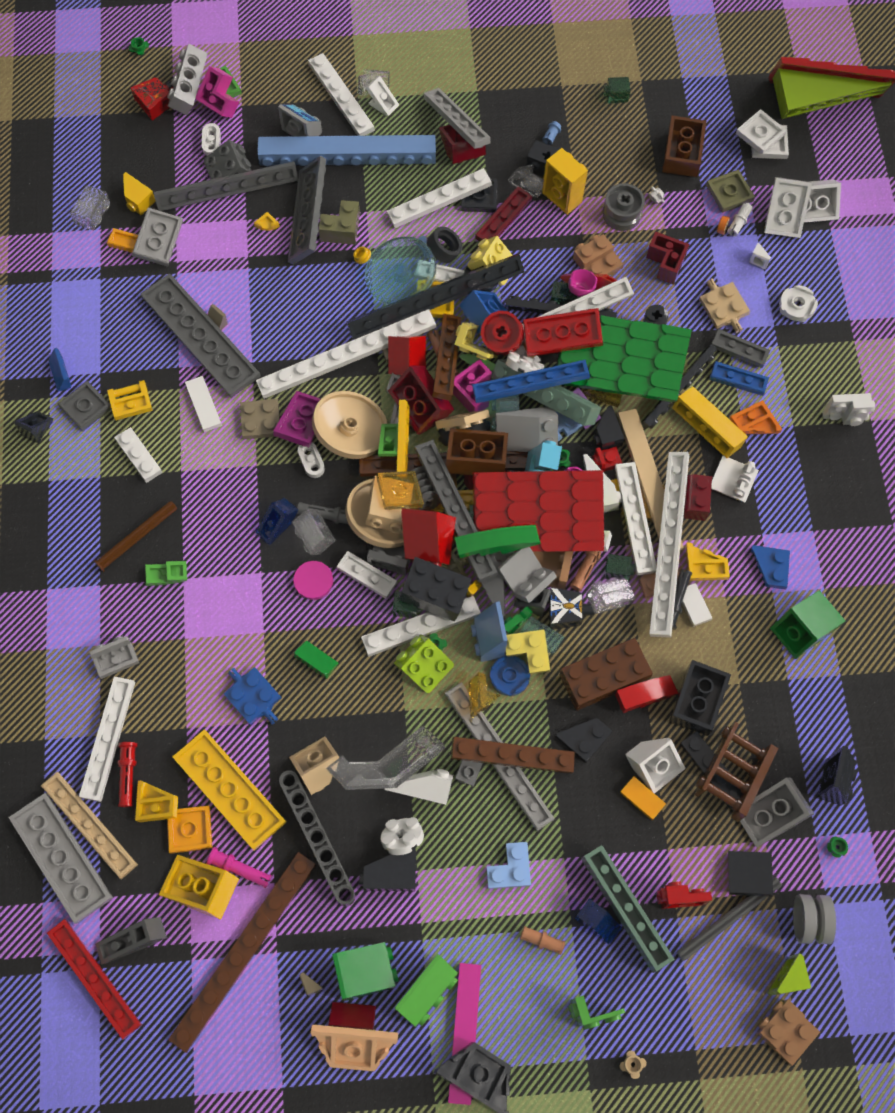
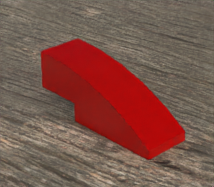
M668 675L617 690L615 696L622 712L625 713L678 695V691L671 676Z

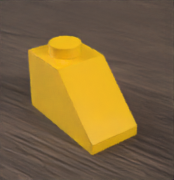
M125 172L123 179L126 205L132 212L136 211L142 215L156 202L153 191Z

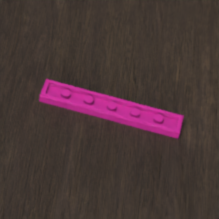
M460 963L452 1056L469 1043L476 1042L481 965ZM450 1084L448 1103L471 1105V1096Z

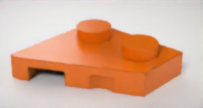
M763 400L730 417V421L745 434H779L782 431L781 426Z

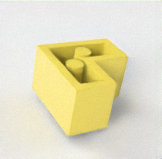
M545 630L507 635V657L527 655L530 674L551 672Z

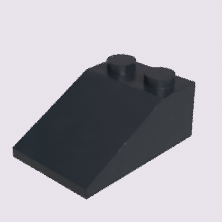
M842 746L826 759L817 796L818 799L840 806L851 800L853 789L850 788L852 781L854 782L856 779L857 770L855 769L856 761L848 747Z

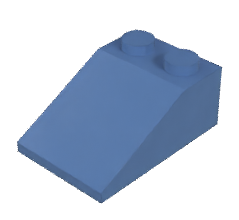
M500 601L495 602L474 618V625H471L472 637H476L477 644H474L475 654L480 656L481 662L496 660L505 656L508 640Z

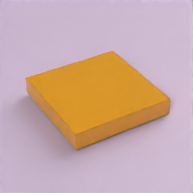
M210 806L177 809V818L167 819L170 854L213 849Z

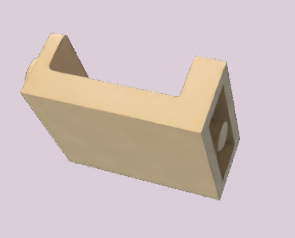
M375 476L371 485V499L365 524L373 528L390 530L394 533H403L401 511L402 508L410 509L413 485Z

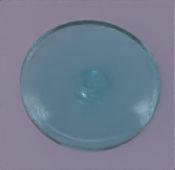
M407 236L393 238L380 245L370 256L365 268V282L371 294L379 302L389 305L429 289L436 275V260L430 248L423 241Z

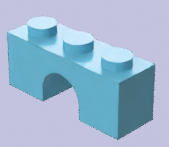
M545 441L528 451L525 471H557L562 446H557L556 442Z

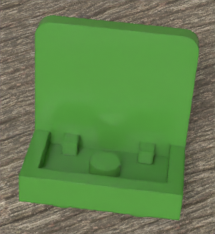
M584 995L570 1000L571 1005H568L571 1018H575L577 1026H584L585 1030L600 1026L599 1021L603 1019L605 1023L622 1019L620 1014L625 1013L623 1008L590 1018Z

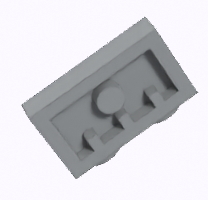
M530 547L517 550L498 567V571L515 597L528 603L557 578L554 571L541 566Z

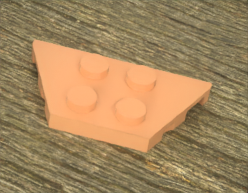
M312 1025L311 1028L312 1037L316 1036L319 1042L318 1047L326 1056V1061L332 1068L375 1072L380 1065V1061L388 1055L390 1047L398 1042L397 1032Z

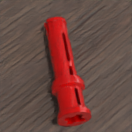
M121 742L118 743L120 760L117 762L120 767L118 807H132L133 767L137 765L135 760L137 743ZM126 777H127V794H125V778H126Z

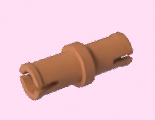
M524 926L520 935V940L537 945V948L541 950L545 948L561 955L565 946V941L548 936L547 932L543 931L540 933Z

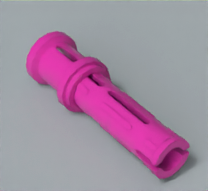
M217 847L212 849L206 864H212L228 872L235 873L264 888L268 886L269 883L261 878L270 881L272 875L235 860L236 857L234 855L224 854L218 851Z

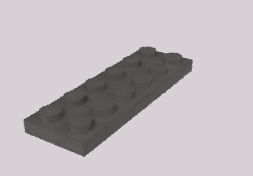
M319 156L299 170L288 262L293 265L314 253L317 248L316 239L319 232L318 223L321 215L320 207L324 187V174L326 172V159L322 156Z

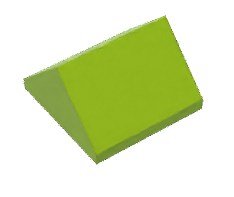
M798 953L788 957L768 990V995L774 996L811 988L802 954Z

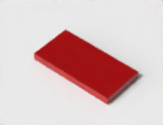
M599 308L523 319L528 357L603 346Z

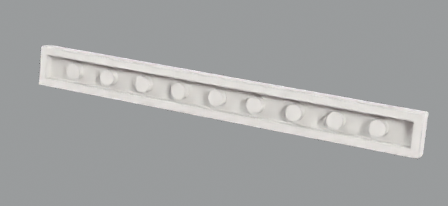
M428 309L257 379L256 382L265 399L388 348V336H418L437 328L436 323Z
M669 452L650 625L651 637L671 638L689 465L688 452Z

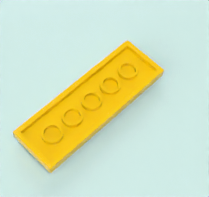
M205 729L173 756L175 761L254 851L286 823L284 818Z

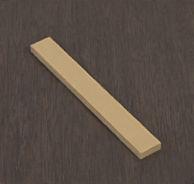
M637 410L618 412L617 417L632 461L636 464L638 479L660 540L665 491ZM681 540L680 550H682V549L684 548L683 543H682V540Z

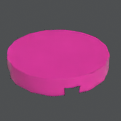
M309 561L299 566L293 579L295 589L299 595L309 600L322 599L328 595L333 586L331 570L327 565L319 561Z

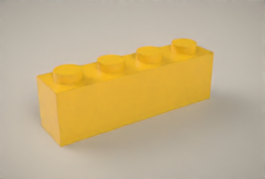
M693 386L681 394L672 407L726 458H729L739 450L748 438L742 430Z

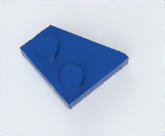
M752 545L751 553L755 555L757 567L763 575L762 579L765 586L786 590L788 587L790 550Z

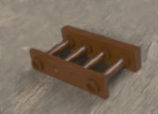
M734 722L730 727L726 726L722 731L721 737L723 739L704 776L698 779L695 785L698 788L694 795L699 797L705 791L710 792L732 806L734 812L731 818L739 822L747 816L778 748L772 744L766 749L758 748L735 733L739 723ZM732 740L757 756V764L751 765L727 750L730 741ZM722 757L747 771L750 776L749 781L743 782L719 767L718 765ZM714 773L739 788L742 793L740 799L733 798L711 784L710 781Z

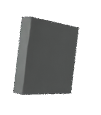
M88 381L58 403V406L82 431L86 430L112 409L110 403Z

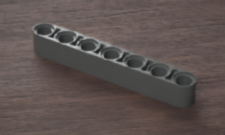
M285 771L279 778L280 785L337 902L344 907L351 906L355 901L356 895L298 776L293 771ZM287 778L295 779V783L292 786L284 785ZM295 797H304V802L301 805L293 804ZM310 814L314 817L310 824L302 822L305 815ZM316 833L323 835V839L319 843L312 842V836ZM330 852L332 859L329 862L321 861L323 853ZM334 871L342 873L341 879L337 882H333L330 879V875ZM348 890L351 892V898L348 901L340 900L342 891Z

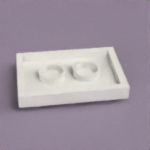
M775 177L764 233L801 238L812 182Z

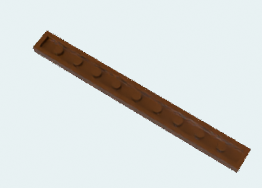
M507 451L505 470L525 471L528 452ZM440 453L446 465L447 453ZM408 454L407 475L413 469L422 466L417 454ZM371 455L359 459L360 477L397 475V456L378 457V455Z
M299 852L297 853L168 1039L185 1053H188L316 866L315 863Z

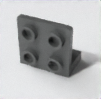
M374 546L373 550H369L367 555V561L373 567L405 576L411 561L410 559H405L404 546L396 548Z

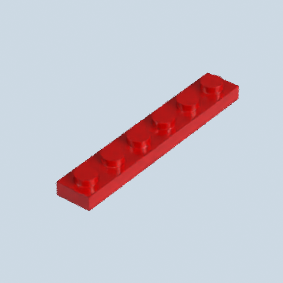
M64 919L47 932V935L122 1040L126 1039L142 1023L75 930Z

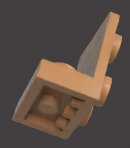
M534 551L533 553L541 566L554 571L557 576L548 587L565 590L573 551Z

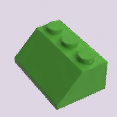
M437 954L396 1005L395 1010L413 1026L416 1027L418 1024L423 1026L430 1017L427 1012L432 1006L437 1008L444 999L442 993L446 988L451 990L457 983L458 979L455 977L458 972Z

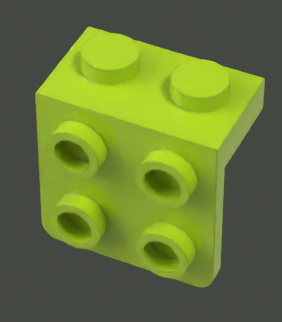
M422 634L414 637L410 642V646L405 651L399 653L394 662L400 670L406 673L426 693H430L454 667V663L429 638Z

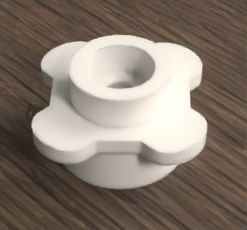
M651 186V191L648 193L650 199L656 204L664 203L663 191L658 187L655 189Z

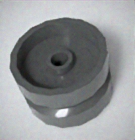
M620 183L611 187L605 197L603 207L604 221L612 229L618 231H628L635 228L640 222L645 205L642 191L628 183Z

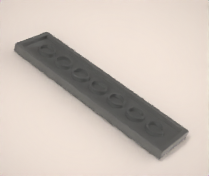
M170 273L140 293L141 298L230 398L261 377L260 372Z

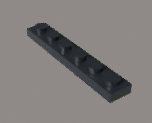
M511 296V298L506 299V309L545 314L563 306L558 305L556 301L544 303L535 298L521 300L522 298L519 296ZM604 308L599 311V315L616 318L617 312H613V309Z
M713 344L704 349L682 374L678 397L681 395L680 391L682 389L686 390L692 384L691 379L694 376L697 377L704 370L702 366L709 364L715 356L713 354L717 348ZM660 400L641 421L643 430L648 427L652 429L658 423L657 418L659 415L663 416L670 409L668 405L671 402Z

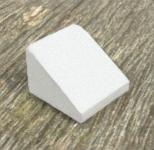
M757 243L749 262L766 269L771 257Z

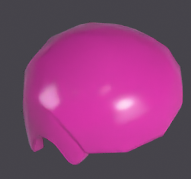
M574 270L568 283L570 292L578 297L594 292L597 277L588 270Z

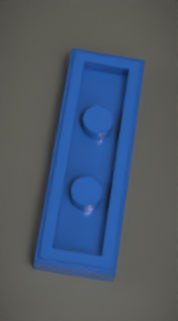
M715 361L709 380L764 396L769 377Z

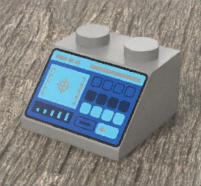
M280 104L278 106L281 128L294 137L319 136L322 133L321 121L317 117L308 114L303 108H299L294 104Z

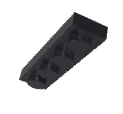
M696 731L682 741L680 746L704 775L715 753ZM720 761L718 766L729 772ZM714 773L710 783L733 798L740 799L742 795L740 789ZM725 803V804L728 806V808L731 810V812H732V811H733L732 806H730L729 804Z

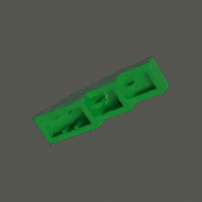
M536 525L497 528L455 537L460 558L478 553L481 556H485L501 551V554H506L541 544Z

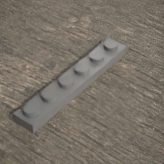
M440 88L424 92V99L474 149L490 144V136Z

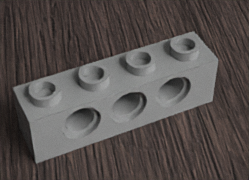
M188 44L185 50H181L178 57L181 61L177 63L175 68L177 75H174L171 82L173 89L169 90L167 96L169 99L168 107L188 115L194 105L208 53L191 44Z

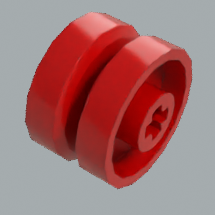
M508 311L491 313L485 318L481 326L483 343L488 349L498 355L507 356L509 352L515 353L521 348L525 340L523 324L514 314ZM506 331V335L503 334L501 337V332Z

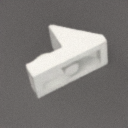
M376 76L365 87L373 98L369 104L384 115L389 116L399 106V103L380 76Z

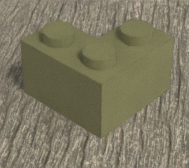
M341 200L339 216L321 214L319 223L320 242L356 245L360 218L359 202Z

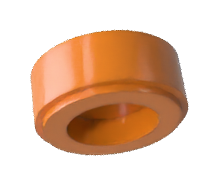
M721 217L717 233L725 234L730 217Z

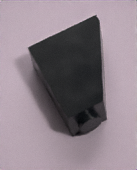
M416 845L411 848L412 852L408 854H391L364 866V872H360L359 886H363L364 891L415 892Z

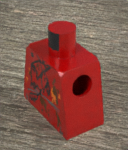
M152 78L131 87L134 100L152 121L169 108L167 96L169 90L173 89L172 81L163 85L158 78Z

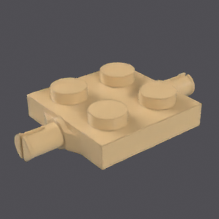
M714 279L708 280L706 284L711 291L700 296L699 300L715 328L718 329L726 325H732L735 333L741 332L743 328L738 321L749 315L750 310L736 286L731 282L722 287H717Z

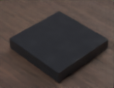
M490 179L492 186L461 199V211L495 213L497 210V179Z
M728 851L729 895L773 896L772 852Z

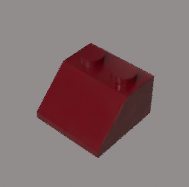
M451 125L439 127L446 154L453 164L486 155V145L474 149Z
M687 475L683 518L706 521L710 513L712 476Z

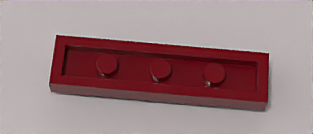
M518 186L475 234V239L482 241L485 238L500 237L532 200V195Z

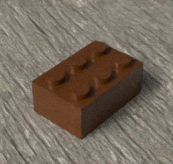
M671 116L662 172L692 177L698 176L702 160L706 120Z
M450 428L446 468L449 474L473 475V472H505L508 433Z

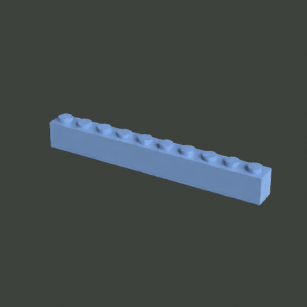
M435 135L258 137V159L260 166L280 165L293 161L295 165L306 166L319 156L326 159V165L436 164Z

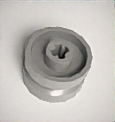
M796 895L793 906V926L795 937L799 944H811L814 939L818 944L830 945L833 943L836 933V912L833 900L829 895H817L814 900L810 895Z

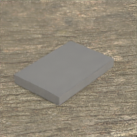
M148 208L132 256L168 267L183 218Z

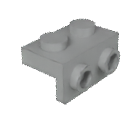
M128 636L117 637L111 643L98 645L89 652L101 679L139 664L138 657Z

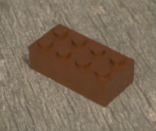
M633 638L563 667L559 675L576 711L615 695L617 690L650 680L653 672L636 638Z

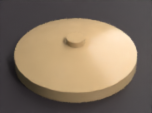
M337 391L326 395L318 402L312 416V427L321 444L331 452L350 459L366 458L378 452L381 425L388 424L383 411L375 402L364 395L351 391Z
M374 478L358 484L351 491L345 509L346 518L351 529L362 540L377 547L396 548L404 546L403 533H394L390 530L373 528L365 524L371 499L370 490ZM412 495L410 509L419 510Z

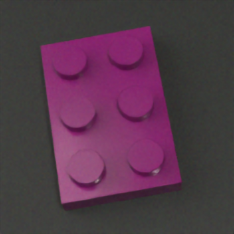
M296 391L276 425L273 436L309 448L316 436L312 427V416L316 405L321 399Z

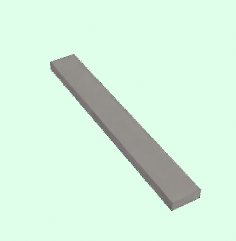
M462 682L445 693V696L474 739L503 743ZM492 764L536 831H539L555 820L520 767Z

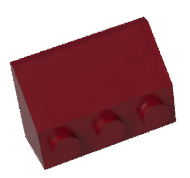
M410 366L388 390L398 407L399 400H406L410 407L409 423L417 435L435 427V421L447 418L455 410L448 400L432 397L434 379L425 366Z

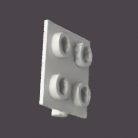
M722 456L713 477L711 489L745 503L759 470L756 469L755 463L752 461L743 464Z

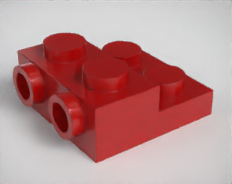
M681 881L670 882L668 885H665V888H660V891L656 892L657 902L661 904L662 909L703 906L712 901L711 892H704V888L692 889L689 892L688 885H682Z

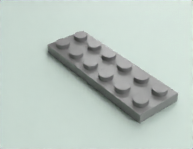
M47 793L42 794L8 817L75 924L113 899Z

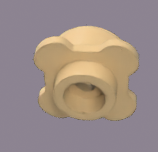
M628 1051L626 1059L620 1063V1069L628 1072L631 1078L637 1079L640 1077L642 1069L646 1067V1060L636 1056L634 1051Z

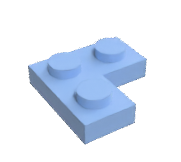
M527 842L506 843L507 865L486 867L488 889L531 886Z

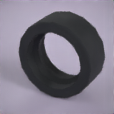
M443 226L437 227L427 238L426 243L431 255L443 263L452 262L462 252L463 247L459 236L450 228ZM439 239L446 242L451 251L445 249L439 242Z

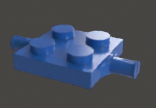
M256 667L243 676L235 668H232L233 673L229 671L228 675L235 682L224 693L227 699L250 725L258 718L264 716L271 724L275 723L272 718L277 722L278 718L271 710L274 704L282 697Z

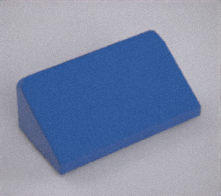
M54 348L49 358V365L57 391H63L71 388V383L63 357L59 349Z

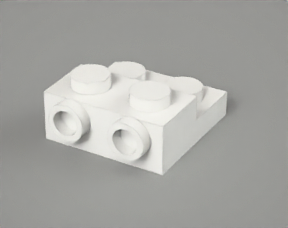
M871 393L832 395L822 412L823 419L838 420L842 418L843 425L858 426L864 420L869 419V412H874L875 402L871 398Z

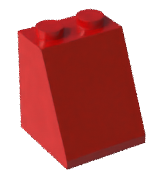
M402 508L405 559L414 561V558L417 557L440 567L442 564L449 565L456 517L435 511Z

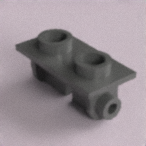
M462 760L455 777L458 779L457 782L464 785L466 783L474 787L483 763Z

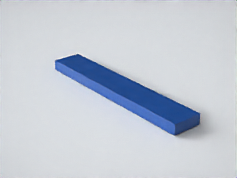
M580 360L473 384L472 388L477 404L589 379L590 374L586 360Z

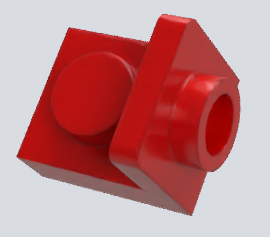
M600 447L596 448L592 456L595 464L603 471L615 469L616 464H623L617 447L602 451Z

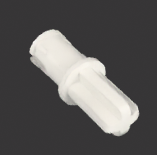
M744 203L738 214L734 215V220L727 230L731 236L733 232H735L734 237L738 236L742 226L747 223V218L753 209L750 203Z

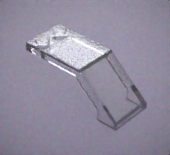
M421 726L378 762H348L342 755L326 769L345 790L397 788L430 760L438 756L445 749V746L429 730Z

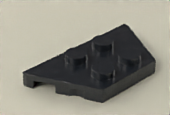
M476 1042L469 1043L434 1070L433 1073L495 1113H509L507 1111V1096H510L509 1078L511 1065Z

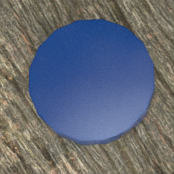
M503 656L496 660L491 667V684L502 695H518L529 685V667L519 657Z

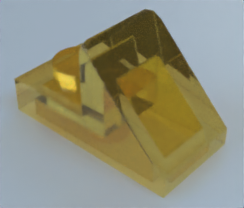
M478 672L468 682L470 717L477 716L500 697L499 694L487 691L486 674Z

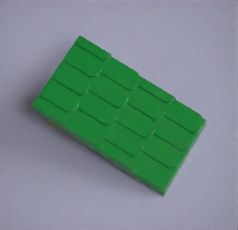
M601 315L600 323L603 346L559 353L557 366L586 360L590 374L589 379L562 385L675 403L678 399L692 329L642 321H630Z

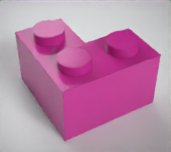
M209 66L195 99L221 116L230 118L233 117L239 101L226 94L233 77L220 68Z
M480 359L454 379L453 395L469 412L481 411L489 407V401L476 404L472 388L473 384L491 380L492 372Z

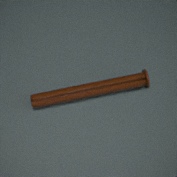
M172 501L168 502L97 561L94 559L93 562L104 573V569L175 512L177 510L176 505Z

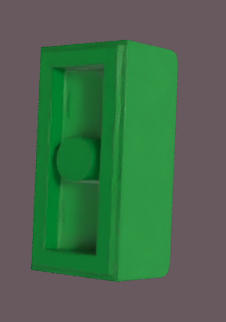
M307 640L293 653L295 658L325 679H328L339 664Z

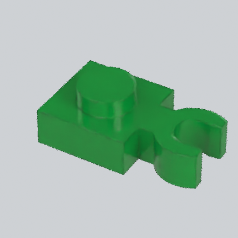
M525 607L513 618L510 616L504 621L506 635L513 634L521 627L523 622L532 616V611L528 607Z

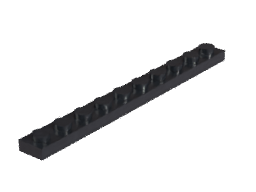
M517 253L346 321L352 339L355 340L425 310L434 309L469 295L473 290L479 291L524 273L520 255Z

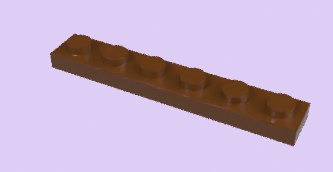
M443 313L432 394L434 398L451 401L453 396L458 346L454 344L457 338L456 330L461 325L462 317Z
M461 737L452 738L451 759L568 774L574 772L575 752Z

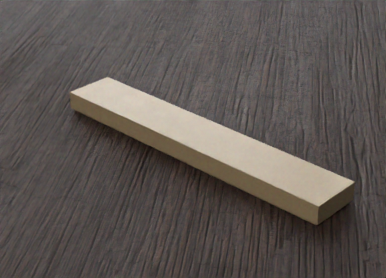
M58 771L41 785L121 880L138 865Z

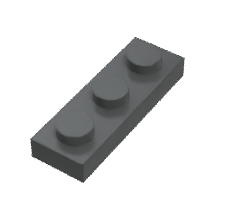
M718 329L712 342L718 351L763 368L770 353V350L720 329Z

